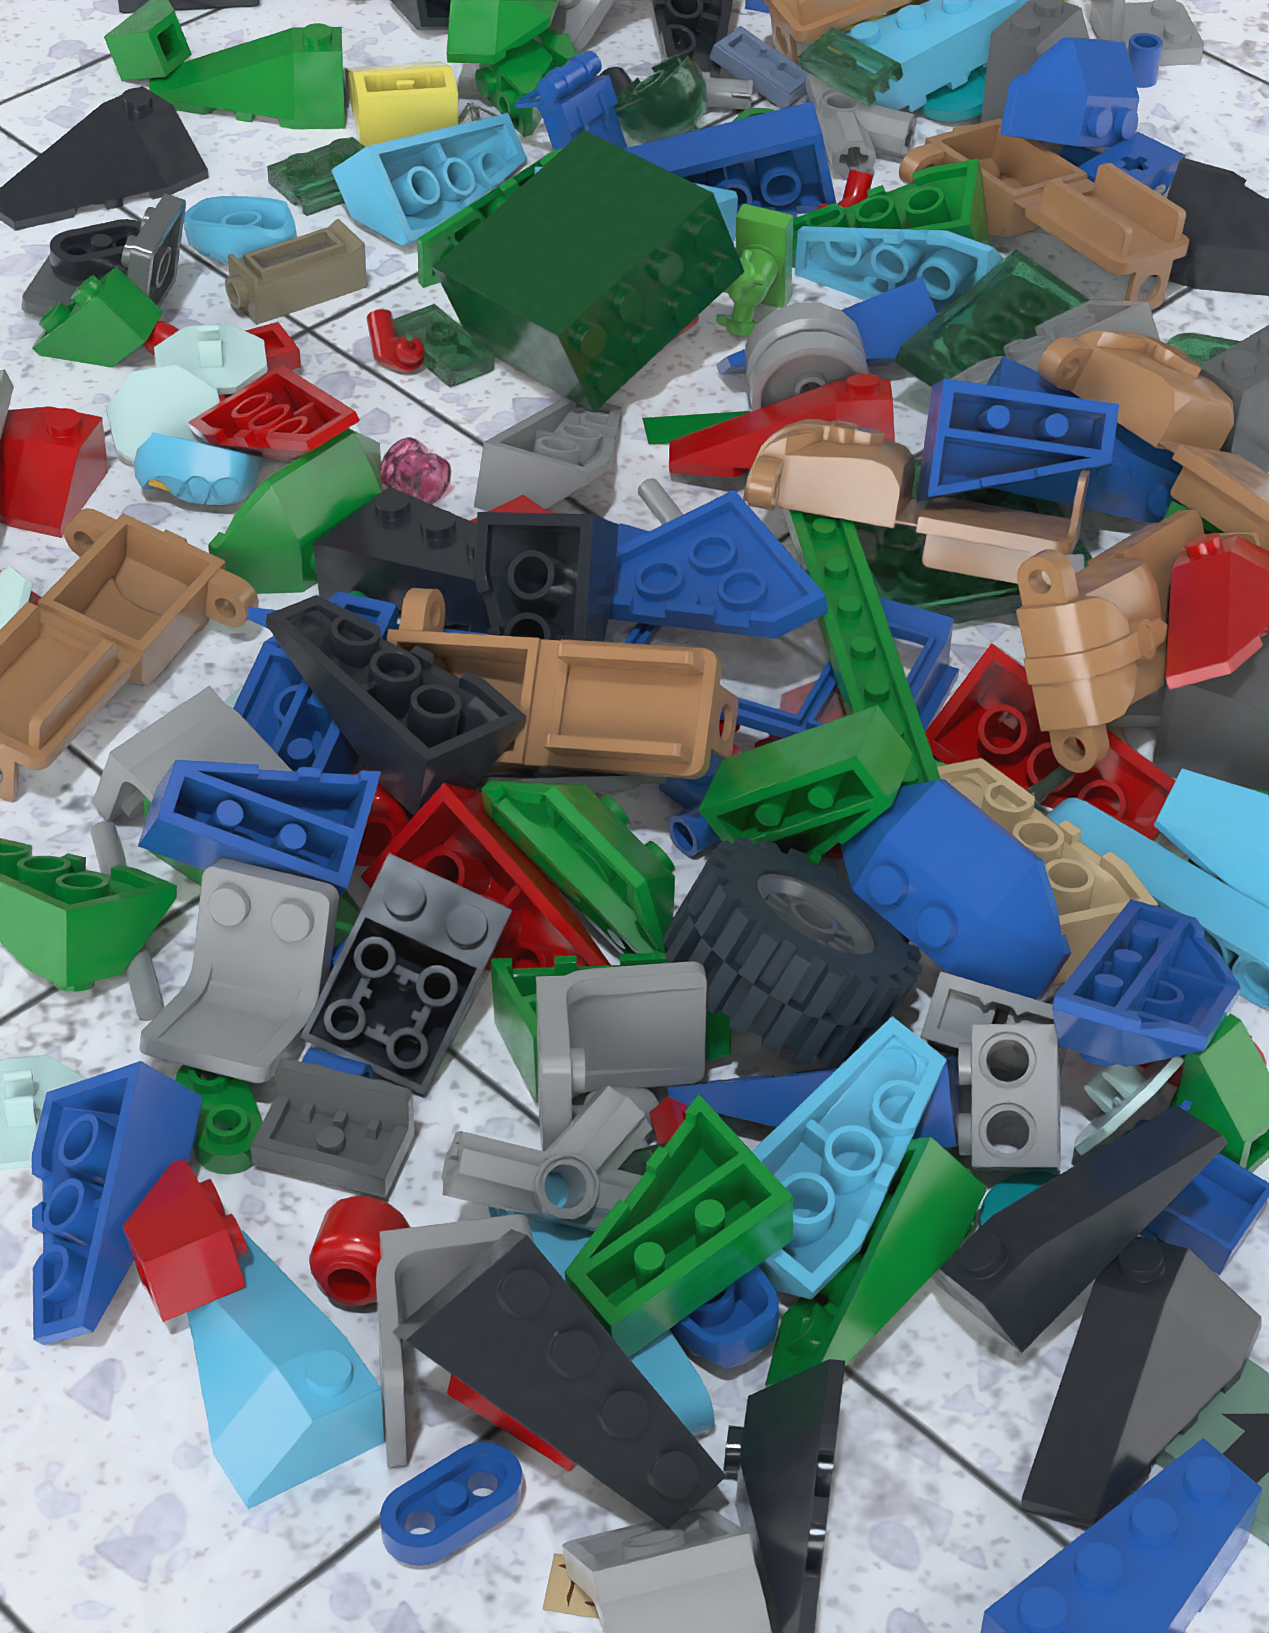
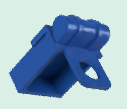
M592 51L574 55L569 58L565 65L553 68L545 77L540 79L538 88L514 102L515 108L537 107L538 111L541 112L553 150L566 147L583 130L622 149L628 148L614 105L618 104V100L610 76H596L600 73L602 64L597 54Z
M1185 1099L1180 1107L1189 1112L1192 1102ZM1145 1119L1139 1120V1121L1134 1125V1127H1133L1131 1130L1126 1131V1132L1123 1134V1136L1126 1135L1127 1133L1131 1132L1132 1130L1136 1129L1137 1127L1141 1126L1142 1124L1146 1123V1122L1149 1121V1120H1145ZM1218 1153L1139 1235L1155 1241L1159 1238L1168 1244L1189 1248L1213 1272L1221 1275L1264 1211L1269 1201V1183Z

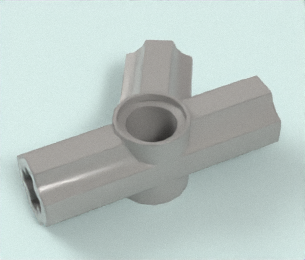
M836 62L820 63L817 69L807 74L806 92L809 101L814 103L825 150L827 151L832 168L839 170L843 178H848L850 169L864 172L868 168L873 167L875 152L904 158L910 151L917 124L914 114L864 102L862 94L852 88L847 72L841 71Z
M603 1086L546 1151L459 1131L455 1133L451 1147L446 1153L441 1176L443 1181L442 1195L523 1214L539 1224L560 1223L595 1232L619 1199L624 1201L641 1179L642 1175L618 1170V1168L653 1128L647 1122L646 1114L628 1096L618 1093L610 1086ZM552 1169L559 1172L566 1179L569 1187L568 1198L561 1208L553 1205L545 1192V1180Z

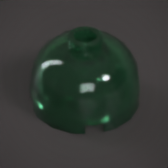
M681 52L651 67L654 74L642 82L637 77L616 96L618 104L614 105L621 129L629 138L644 144L699 130L696 123L705 114L708 102L707 82L696 62L691 59L687 52Z

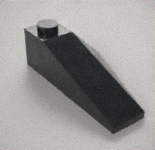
M652 0L667 73L700 76V71L710 72V77L719 78L721 66L709 57L714 44L727 36L733 0Z
M143 86L131 88L124 91L122 95L99 105L0 187V221L17 231L74 218L77 214V208L83 206L104 204L107 210L123 207V197L149 192L152 200L162 198L165 193L169 195L175 194L209 178L208 168L174 106Z
M1182 157L1176 169L1167 199L1183 208L1186 212L1182 234L1189 238V245L1184 257L1173 260L1168 281L1199 290L1269 296V200L1246 187L1244 184L1247 180L1231 170Z
M477 512L473 575L478 594L483 595L491 627L487 629L488 635L540 638L541 640L561 641L563 639L604 642L615 586L619 524L594 514Z
M319 595L294 603L266 616V626L369 771L381 772L378 783L413 816L443 783L472 790L525 726L527 716L486 680L468 671L459 678L434 665L433 653L417 645L408 652L381 638L380 626Z
M1175 1104L992 1215L931 1278L941 1289L1019 1352L1023 1353L1228 1143L1222 1134Z
M1137 1236L1096 1277L1021 1498L1022 1509L1091 1527L1118 1506L1151 1472V1461L1178 1433L1184 1435L1198 1421V1412L1219 1391L1225 1394L1241 1378L1246 1362L1261 1330L1262 1317L1189 1248Z
M828 1359L749 1395L744 1427L733 1425L728 1427L723 1472L738 1473L735 1506L741 1528L750 1535L755 1566L760 1578L772 1633H814L845 1369V1361Z

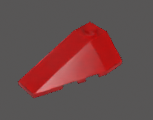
M281 365L187 423L191 430L208 444L284 462L289 459H298L305 453L311 452L358 423L360 419L355 410L284 365Z
M873 374L852 375L846 381H836L669 441V473L726 478L742 476L748 469L752 468L761 446L774 432L786 425L804 419L855 423L860 427L885 433L884 438L895 441L890 379H880Z
M52 406L8 410L0 439L1 523L13 528L58 538L63 537L65 526L82 510L108 473L102 417L80 413L69 408Z
M1219 533L1203 535L1184 544L1185 550L1179 553L1172 566L1165 677L1169 690L1230 674L1263 646L1260 637L1269 632L1268 550L1239 535L1221 540Z
M992 643L925 731L932 754L943 763L949 765L982 758L1035 797L1034 803L1054 809L1067 798H1078L1152 841H1155L1161 833L1154 824L1176 780L1108 728L1106 729L1109 739V750L1101 762L1082 773H1075L1064 768L1054 756L1049 731H1041L1032 685L1028 684L1025 665ZM1076 738L1077 745L1085 751L1084 744Z
M443 783L360 876L368 887L372 889L390 853L511 909L513 923L496 958H512V969L555 967V956H577V967L611 965L555 885L484 813L482 794L479 791Z

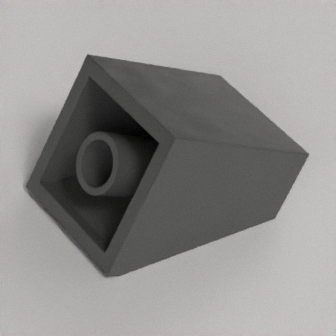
M1029 0L991 33L981 123L998 118L1003 119L1009 83L1020 73L1026 75L1035 61L1063 37L1090 39L1081 7L1064 2V0ZM1045 141L1042 144L1057 155H1060L1064 144Z
M1269 325L1200 365L1202 369L1199 373L1217 384L1234 401V425L1219 451L1239 454L1267 473L1269 472Z
M1268 633L1260 637L1263 646L1232 673L1170 690L1167 684L1152 763L1175 779H1177L1181 769H1186L1241 787L1269 792Z

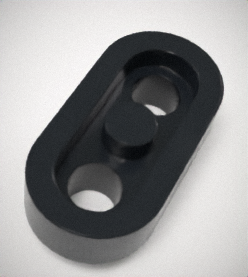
M120 219L58 233L50 241L51 268L57 274L73 281L86 280L91 275L107 274L115 267L120 270H128V268L121 265L122 253L129 236L137 237L140 233L141 222L131 219Z

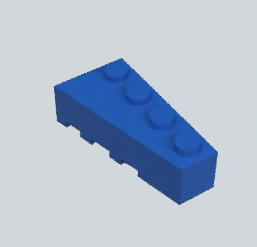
M813 101L624 149L692 183L735 191L738 196L737 213L742 204H748L791 214L793 218H796L797 214L817 210L821 204H837L823 135Z
M1005 356L1002 357L986 384L1080 398L1071 391L1057 388L1042 378L1038 371ZM1117 422L1112 462L1103 467L1090 470L1084 509L1151 524L1159 523L1166 508L1172 501L1184 506L1171 496V489L1183 465L1172 459L1175 454L1172 451L1155 448ZM1081 472L995 487L993 489L1074 506L1078 479Z
M1202 1438L984 1611L980 1633H1184L1196 1613L1202 1611L1247 1544L1262 1487Z

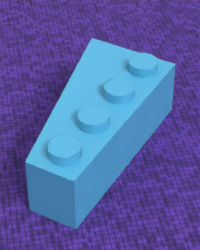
M930 0L919 5L906 6L895 14L873 22L859 23L851 30L837 34L852 88L862 94L866 103L894 110H900L906 106L908 111L913 112L927 104V94L944 85L953 90L968 82V77L973 69L979 66L987 68L991 33L1029 0Z

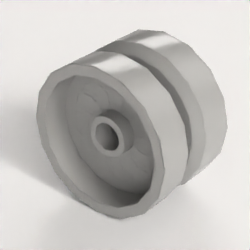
M794 303L771 312L754 327L745 344L744 365L747 381L750 385L749 394L752 410L763 408L832 382L846 381L852 375L870 374L866 363L867 357L864 343L856 323L840 309L822 303Z

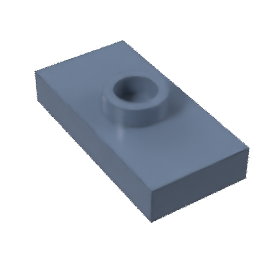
M739 26L714 44L709 57L711 60L740 80H753V90H756L782 109L790 107L807 94L805 83L809 72L742 26Z

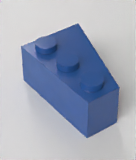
M944 378L934 384L931 390L916 502L1082 472L1083 469L1093 470L1111 464L1119 404Z
M175 760L156 787L138 847L204 871L217 860L225 858L328 883L337 889L340 898L348 889L381 772L361 770L358 775L321 773V768L300 767L297 771L261 770L259 769V764Z

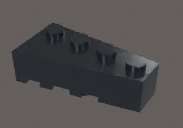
M388 487L313 543L319 596L325 599H329L339 591L344 593L359 591L368 598L397 604L398 610H402L405 595L411 588L438 589L442 593L445 602L444 626L461 624L469 626V632L488 634L487 629L491 628L483 595L478 594L473 575L477 523L402 491Z
M510 1229L392 1331L667 1530L727 1477L526 1234Z

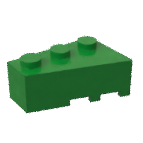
M876 705L722 760L701 803L699 812L723 842L728 840L733 844L736 838H749L756 847L761 840L777 844L781 853L788 854L791 848L807 854L808 862L817 866L823 854L838 842L843 845L893 805L913 752L880 707Z
M698 1094L686 1110V1119L665 1147L659 1146L646 1163V1172L624 1201L620 1199L617 1201L565 1270V1281L624 1353L631 1357L793 1240V1196Z

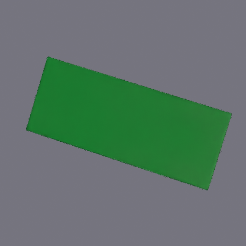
M750 411L642 418L648 444H664L749 413Z

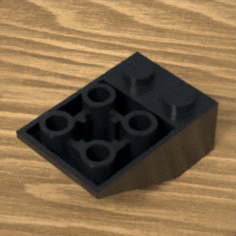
M389 853L300 1035V1039L330 1053L371 1064L373 1073L425 1096L491 969L490 959L497 957L513 923L512 910Z

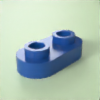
M476 1442L458 1449L397 1487L386 1497L380 1512L381 1538L387 1552L405 1564L415 1566L430 1565L444 1559L505 1520L517 1509L522 1497V1469L517 1457L510 1450L499 1444ZM481 1488L494 1491L488 1496H478L472 1493ZM417 1528H425L431 1531L425 1534L410 1533V1531Z

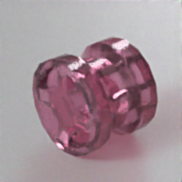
M406 437L400 439L389 448L381 461L382 483L386 487H392L429 504H434L441 498L451 480L452 470L450 463L439 454L429 453L428 448L416 438Z

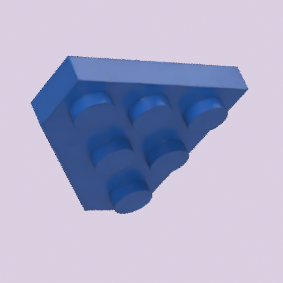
M735 489L617 547L615 586L609 613V619L777 639L828 613L826 595Z

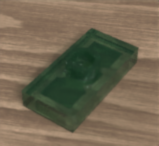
M435 303L393 319L397 337L405 336L406 340L412 341L413 336L421 340L424 345V362L422 364L449 388L494 371V354Z

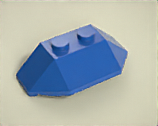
M1063 37L1035 61L1026 75L1020 73L1009 83L1000 134L1077 147L1111 148L1124 139H1131L1138 127L1137 109L1140 97L1125 42Z
M340 591L327 599L380 626L381 638L387 640L388 629L396 630L399 613L397 604ZM272 636L263 643L233 709L250 724L292 771H297L300 767L321 768V773L353 774L360 757L278 641Z
M945 779L900 787L893 805L843 845L840 843L851 890L948 974L1041 1001L1071 955L1067 937L1062 935L1058 908L1043 860Z
M1130 899L1054 997L1052 1011L1058 1046L1076 1051L1081 1058L1096 1065L1113 1066L1118 1064L1124 1067L1204 1051L1237 1001L1241 986L1219 952L1203 939L1205 931L1197 918Z

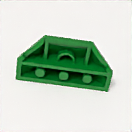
M451 0L446 52L447 63L496 64L506 57L507 50L524 45L550 27L559 0Z
M348 428L263 480L237 510L225 534L218 532L208 544L209 553L225 560V570L246 580L257 594L305 592L318 583L313 543L382 492L380 443Z
M491 780L481 789L484 813L620 954L668 952L669 948L663 946V937L674 917L675 876L672 873L675 871V866L668 855L656 843L648 841L644 845L628 829L631 825L628 816L611 797L604 795L599 799L585 784Z

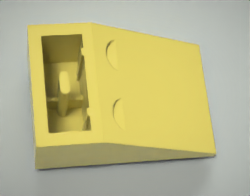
M437 61L345 67V77L360 150L370 145L458 125V90L451 65Z

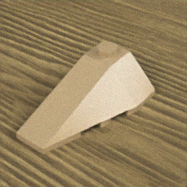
M982 758L937 767L941 779L948 781L1043 860L1057 904L1062 935H1066L1071 950V955L1051 985L1068 980L1130 899L1158 907V903L1125 861L1111 851L1100 856L1080 841L1082 830L1068 820L1057 825L1033 807L1035 797Z

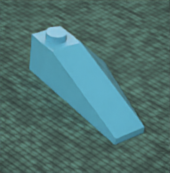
M505 113L370 145L331 171L351 217L399 245L404 246L417 242L419 237L484 196L525 162L527 156L509 114Z
M803 226L798 230L794 275L862 300L870 299L922 278L943 329L967 337L992 306L1003 310L1008 304L1012 267L994 247L943 230Z
M1181 769L1154 826L1204 872L1215 878L1219 877L1228 886L1269 909V795Z
M893 1016L752 1151L793 1196V1240L758 1265L775 1291L812 1299L861 1250L910 1140L943 1072L947 1059Z
M242 1230L248 1255L237 1260L246 1287L188 1311L187 1315L208 1421L212 1453L247 1509H250L383 1444L384 1432L382 1388L351 1343L337 1326Z

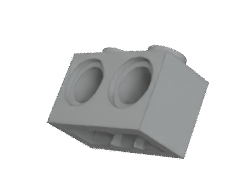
M940 971L920 1038L934 1050L956 1055L959 1054V1043H972V1024H1055L1052 1011L1053 1005ZM1006 1046L999 1049L990 1061V1067L1023 1076L1029 1066L1028 1054L1016 1046ZM1060 1047V1074L1068 1049Z
M972 1024V1043H959V1084L972 1085V1113H959V1155H972V1168L976 1172L1061 1173L1060 1046H1058L1055 1024ZM1006 1046L1019 1047L1029 1056V1066L1026 1073L1018 1080L1012 1082L1000 1081L992 1076L990 1072V1061L993 1055L999 1049ZM1005 1116H1017L1023 1119L1029 1126L1027 1143L1023 1148L1013 1153L1000 1152L993 1148L990 1142L992 1126L997 1120Z

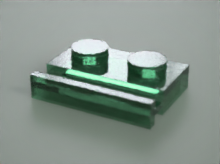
M352 136L336 139L329 145L305 153L292 154L285 160L267 166L268 183L294 206L300 204L302 206V213L305 216L343 204L345 201L331 170L364 149L365 146Z

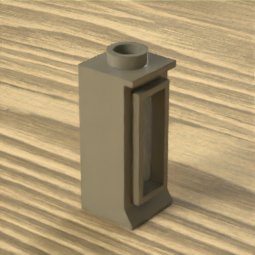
M336 219L328 228L244 254L241 258H237L233 253L228 255L229 277L225 280L227 296L231 304L237 309L240 308L256 325L367 288L365 243L340 219Z

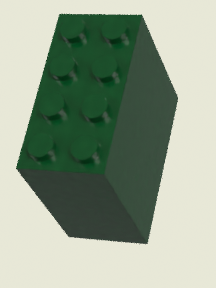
M585 130L433 266L470 343L591 412H596L745 272L713 192Z

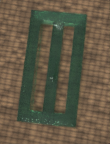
M833 27L798 56L801 69L868 106L876 101V91L884 94L890 89L888 82L890 79L898 82L903 77L901 63ZM830 46L843 54L839 55L827 47ZM856 61L868 66L869 68L877 72L873 73L863 68L862 66L858 65Z

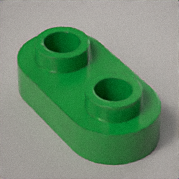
M182 1065L176 1074L175 1081L203 1097L196 1127L197 1138L193 1146L197 1161L205 1169L224 1175L241 1173L253 1167L255 1164H252L251 1144L262 1124V1120L248 1081Z

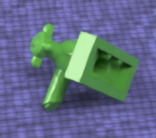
M742 204L736 215V251L745 272L724 291V293H728L730 299L734 302L732 316L717 314L716 322L719 325L726 326V329L732 334L750 336L754 327L758 324V322L753 320L755 306L762 303L783 308L787 306L792 296L793 215Z

